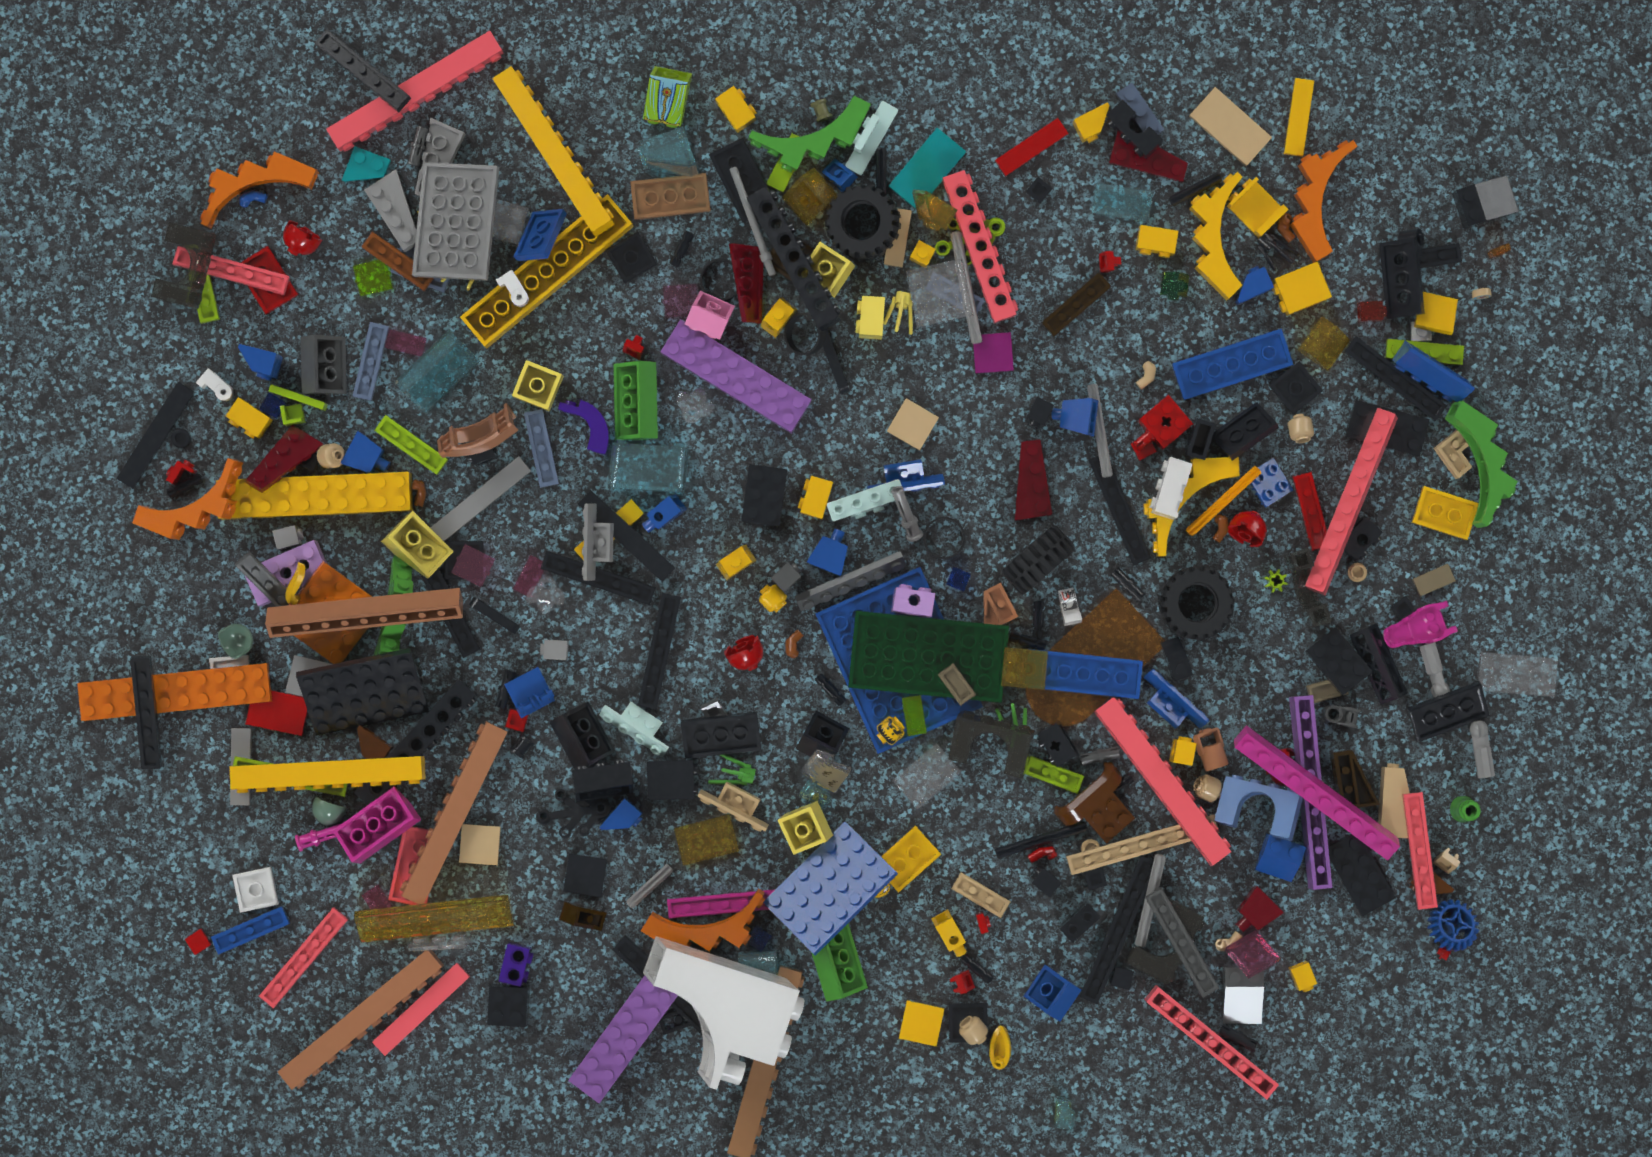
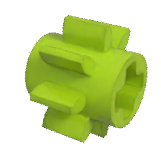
M1277 569L1276 574L1269 570L1270 576L1263 577L1264 580H1267V584L1264 587H1271V593H1274L1275 588L1282 592L1281 586L1288 585L1287 582H1284V578L1287 575H1281L1280 569ZM1277 576V580L1280 583L1274 586V582L1271 579Z

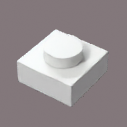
M1411 322V341L1432 340L1431 331L1415 328V322Z

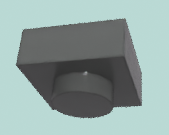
M718 698L701 705V711L705 717L727 715Z

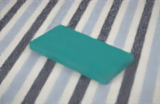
M936 128L888 187L918 211L941 184L943 177H946L965 155L966 151L939 128Z

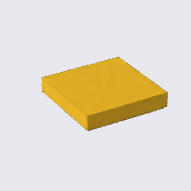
M1423 292L1425 314L1416 315L1414 327L1452 335L1458 299Z
M907 1000L899 1039L937 1046L944 1008Z

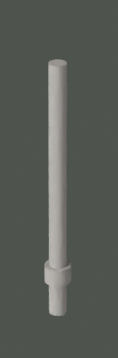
M737 167L730 168L732 178L761 253L759 255L760 259L765 264L768 275L773 276L776 274L771 261L773 258L770 251L768 252L754 212L747 200L748 196Z

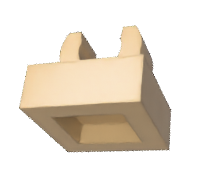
M1450 848L1439 854L1433 864L1447 874L1455 870L1460 863L1457 860L1458 854L1454 856L1449 854Z

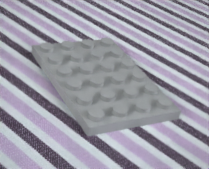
M423 163L412 276L488 281L499 177L498 166Z

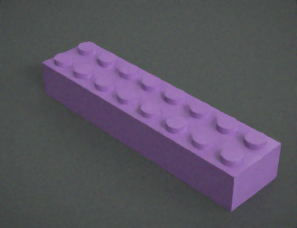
M681 319L661 350L663 356L791 434L812 402V399L704 333L690 329Z
M644 976L568 1081L600 1103L678 995L653 986L648 978Z

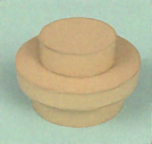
M1354 563L1348 568V577L1354 582L1363 581L1367 576V569L1361 563Z

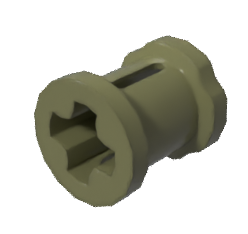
M825 98L810 104L817 116V123L833 117L829 113Z

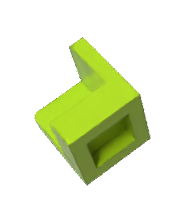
M302 404L280 406L283 425L292 426L306 423Z

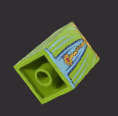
M655 66L649 78L643 119L651 124L664 123L667 127L671 128L681 127L692 73Z

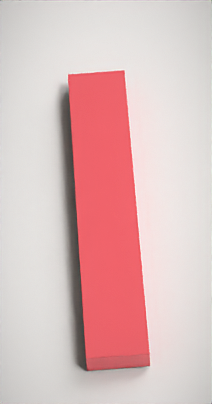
M181 246L177 247L172 263L174 266L284 296L290 279L289 276Z
M1423 792L1402 794L1417 909L1437 908Z
M333 907L259 997L272 1008H275L349 919Z
M456 963L372 1043L386 1056L461 986L470 975Z

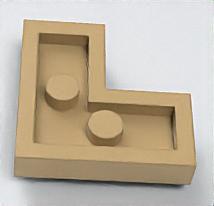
M1457 429L1433 448L1455 479H1459L1472 468L1462 453L1469 445Z

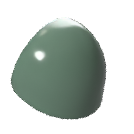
M232 624L218 632L222 648L232 659L245 655L253 645V636L250 630L242 624Z
M315 796L312 804V812L315 819L325 826H333L339 823L347 808L323 801Z

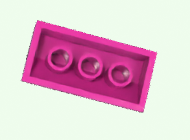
M393 787L335 828L333 833L351 862L360 864L421 821V818L413 805L396 787Z

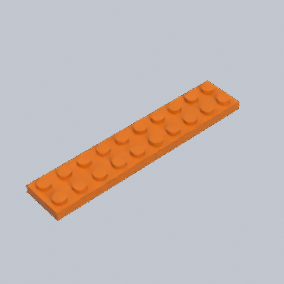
M268 663L153 675L157 713L272 701ZM132 677L77 683L81 721L136 716Z

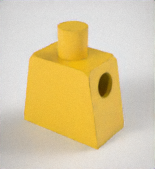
M779 298L762 320L760 327L776 338L785 327L787 321L798 309L784 298Z
M743 545L718 561L716 566L727 581L757 560L747 545Z
M948 909L931 918L949 952L953 950L956 957L964 955L967 952L963 945L966 941Z

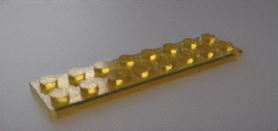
M508 895L354 911V919L361 943L514 926Z

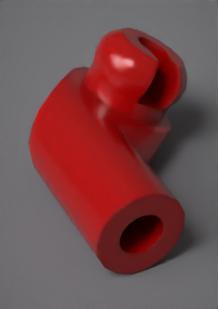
M1052 846L1042 847L1028 854V859L1031 863H1034L1047 855V858L1052 860L1057 857V852H1055V848Z

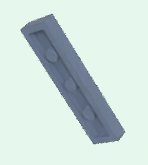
M370 322L353 397L369 401L373 400L389 326Z
M539 409L526 412L524 417L539 486L544 488L557 485L559 480L544 411Z

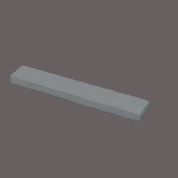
M518 456L430 528L445 542L528 475L531 470Z

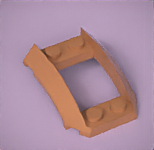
M505 403L504 408L497 414L493 412L475 424L461 428L449 427V432L437 440L439 455L442 458L468 456L498 446L518 431L513 421L516 415L510 406Z

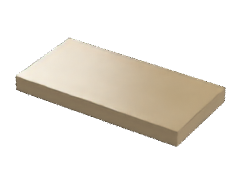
M1216 87L1189 116L1245 166L1253 160L1272 138Z

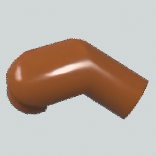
M1285 213L1278 219L1277 229L1289 243L1296 236L1289 230L1292 216Z
M415 479L411 487L417 490L414 505L423 507L426 497L425 483L422 480L418 481Z
M1217 514L1214 521L1218 524V530L1212 538L1220 543L1228 533L1229 522L1226 515Z
M798 629L785 641V652L790 658H796L799 655L797 642L804 635Z

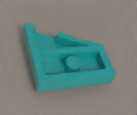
M354 146L342 181L346 183L357 180L381 179L386 176L391 160Z

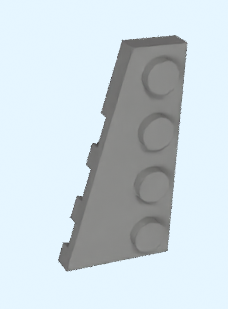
M430 118L426 148L422 156V167L419 170L415 194L419 197L423 163L452 164L466 135L464 132L433 118Z
M395 169L364 191L403 251L407 252L415 246L417 228L412 218L399 173Z

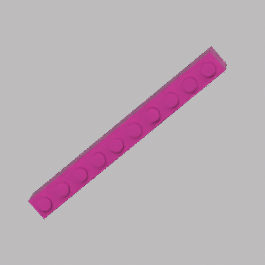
M1247 725L1236 736L1234 746L1237 750L1387 861L1399 849L1400 843L1397 836Z

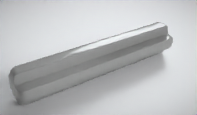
M668 864L663 866L626 901L627 905L630 908L638 905L673 872V869Z

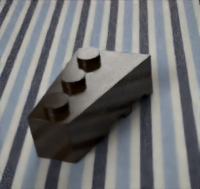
M1353 750L1330 752L1335 791L1357 808L1380 805Z

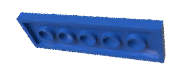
M1281 328L1173 363L1172 367L1184 401L1292 366L1293 362Z
M1028 649L1024 687L1139 699L1143 661Z

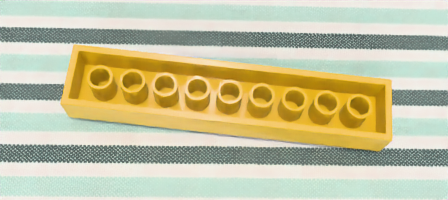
M608 194L602 198L604 200L602 206L604 209H610L614 216L611 219L615 224L614 226L595 237L581 216L557 236L547 259L528 260L514 272L529 297V301L525 306H516L511 300V294L507 287L501 288L498 285L460 316L486 349L634 227Z
M412 473L281 477V480L263 493L246 484V479H237L235 492L231 496V499L237 501L236 510L231 519L413 511Z

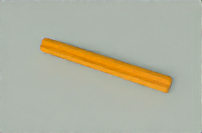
M1253 466L1188 526L1186 531L1191 536H1194L1261 474V470L1257 466Z

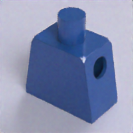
M1093 398L1064 400L1062 402V409L1053 408L1052 419L1060 420L1061 428L1094 437L1099 400Z
M357 431L341 464L367 473H373L376 468L386 472L390 462L381 458L385 450L363 433Z
M676 494L670 495L647 513L649 519L642 523L648 533L654 528L661 529L686 511L687 508ZM659 513L663 515V519H660Z
M834 528L831 538L823 536L807 563L841 576L848 548L847 545L841 543L845 532Z

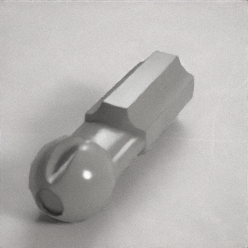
M1433 642L1419 646L1426 672L1430 676L1432 683L1431 694L1433 697L1450 692V687L1444 681L1443 667L1436 643Z
M1481 720L1474 721L1470 725L1469 731L1472 736L1477 778H1488L1495 776L1488 736L1489 728Z

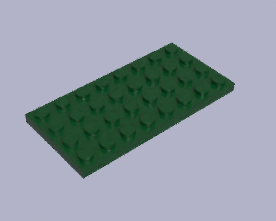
M856 611L848 688L954 698L938 676L940 672L954 663L976 694L969 700L1002 703L1009 626Z

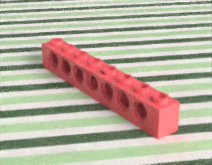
M965 170L943 177L942 182L993 323L995 324L1016 316L1018 307L1015 299L1011 300L1009 293L1012 290L1009 282L1004 281L1003 275H1005L1002 263L998 264L996 258L999 256L997 248L991 245L990 239H992V234L989 227L985 228L983 221L986 218L983 210H979L977 206L979 198L976 191L972 192L970 185L973 182L970 174H966ZM964 188L967 191V195L959 197L956 190ZM971 206L973 213L971 215L964 214L963 207ZM977 224L980 227V231L972 233L969 226ZM984 242L986 250H977L976 243ZM990 260L993 263V267L985 269L982 262ZM997 278L999 286L991 287L989 279ZM1001 295L1005 298L1006 303L998 305L995 298Z
M1157 985L1154 986L1144 999L1266 1100L1279 1086L1276 1081Z

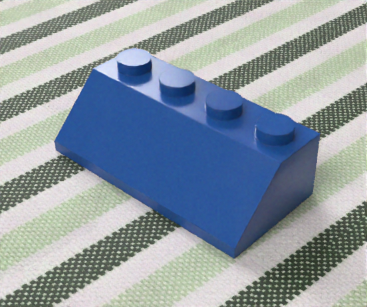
M1406 340L1392 359L1396 363L1395 367L1402 372L1407 370L1412 374L1410 377L1419 383L1421 381L1426 382L1427 388L1435 393L1437 390L1443 393L1442 397L1451 403L1453 400L1456 402L1462 401L1475 389L1467 379Z

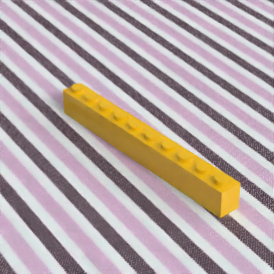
M510 66L492 78L593 235L597 237L615 224L611 220L614 216L610 209H604L602 206L604 200L598 192L595 194L591 189L594 187L589 177L584 178L581 174L584 171L578 161L574 163L571 157L574 154L569 146L564 147L561 143L564 139L559 131L554 132L552 129L554 123L548 115L544 117L542 114L544 108L539 100L535 102L531 97L534 93L529 85L524 86L522 83L524 77L520 71H514L513 67Z
M425 756L229 766L230 789H237V793H248V789L256 788V792H267V788L275 787V791H286V787L294 786V790H305L306 786L313 785V789H324L325 785L332 784V788H343L344 784L351 783V787H363V783L370 782V786H382V782L389 781V785H401V781L407 780L409 784H420V780L426 779Z

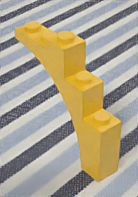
M1238 172L1234 175L1230 173L1223 180L1225 184L1220 189L1216 187L1209 194L1211 198L1205 193L1201 197L1197 195L1190 202L1192 206L1189 209L1205 225L1204 227L1199 225L1193 232L1195 236L1192 240L1207 254V256L1203 254L1196 261L1198 265L1194 269L1226 301L1242 286L1226 261L1220 233L1221 219L1226 201L1233 188L1242 179Z
M1229 457L1206 458L1205 460L1191 459V478H1188L1182 495L1183 500L1179 505L1178 511L1194 493L1206 485L1222 479L1239 477V457L1233 461ZM1147 499L1146 503L1143 504L1144 515H1147V519H1155V522H1152V534L1156 536V541H1153V553H1156V557L1166 556L1170 527L1174 520L1151 513L1152 508H1149L1152 499Z

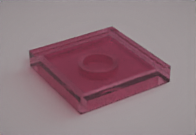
M1257 930L1230 944L1225 949L1226 953L1248 979L1280 960L1278 954Z

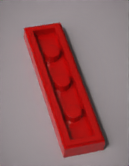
M1057 118L997 158L995 163L1006 177L1069 133L1059 118Z
M1312 472L1293 476L1311 551L1320 549L1327 529Z

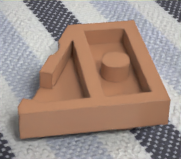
M1001 583L983 591L984 624L1003 625L1018 617Z

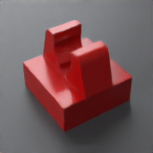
M1105 251L1099 254L1100 273L1113 271L1115 266L1122 265L1121 257H1114L1113 251Z
M636 335L633 341L627 339L622 352L640 360L644 351V347L641 346L643 338Z
M969 970L962 971L950 979V982L955 981L958 987L953 989L955 993L964 994L975 988Z

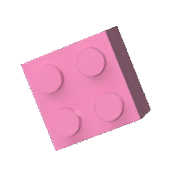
M700 291L691 307L685 325L694 331L705 333L710 338L720 340L735 306Z

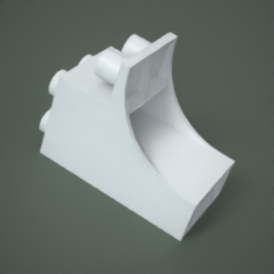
M655 937L643 974L653 986L677 994L689 1002L695 1010L703 1037L702 1059L698 1073L710 1088L717 1090L720 1080L735 1085L741 1083L746 1063L739 1061V1055L772 1066L775 1065L777 1056L781 1058L786 1057L792 1040L791 1035L785 1034L790 1019L798 1021L804 1007V998L798 997L800 991L788 979L661 937Z

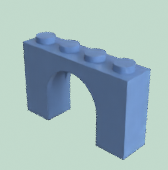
M1233 774L1232 777H1225L1215 822L1236 828L1244 802L1252 796L1265 795L1270 797L1275 805V816L1270 834L1276 838L1293 840L1303 800L1301 796L1290 788H1287V790L1280 789V786L1269 783L1266 786L1262 785V782L1259 780L1250 779L1249 782L1243 780V777Z

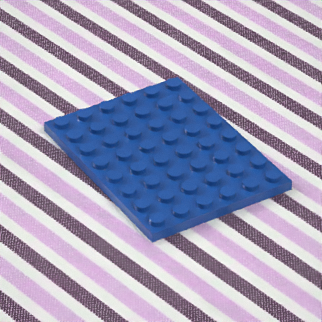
M921 567L815 613L847 686L849 683L856 611L914 616L891 612L894 589L901 584L912 586V590H918L920 587L930 589ZM915 596L909 597V603L912 606H916L918 603ZM934 598L932 617L930 618L944 619ZM849 688L878 754L983 707L979 700H968L960 706L955 698ZM888 716L892 718L896 716L905 727L904 736L893 745L887 742L883 744L876 736L879 733L877 725Z

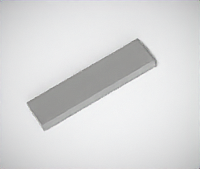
M231 728V766H233L235 756L251 759L252 728ZM230 789V805H250L251 789H248V793H237V789Z

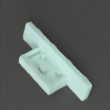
M882 101L875 114H872L871 118H866L862 125L865 129L862 134L858 133L853 141V144H855L854 151L845 165L848 169L860 176L863 174L898 112L897 108Z
M897 479L827 503L832 521L849 516H855L856 519L867 516L866 512L873 510L874 513L884 510V506H887V503L895 501L891 491L896 486H902L900 480Z
M633 702L629 703L622 715L607 705L602 708L599 715L605 722L613 724L620 732L628 734L638 744L649 748L653 754L661 757L665 755L669 747L654 737L663 722Z

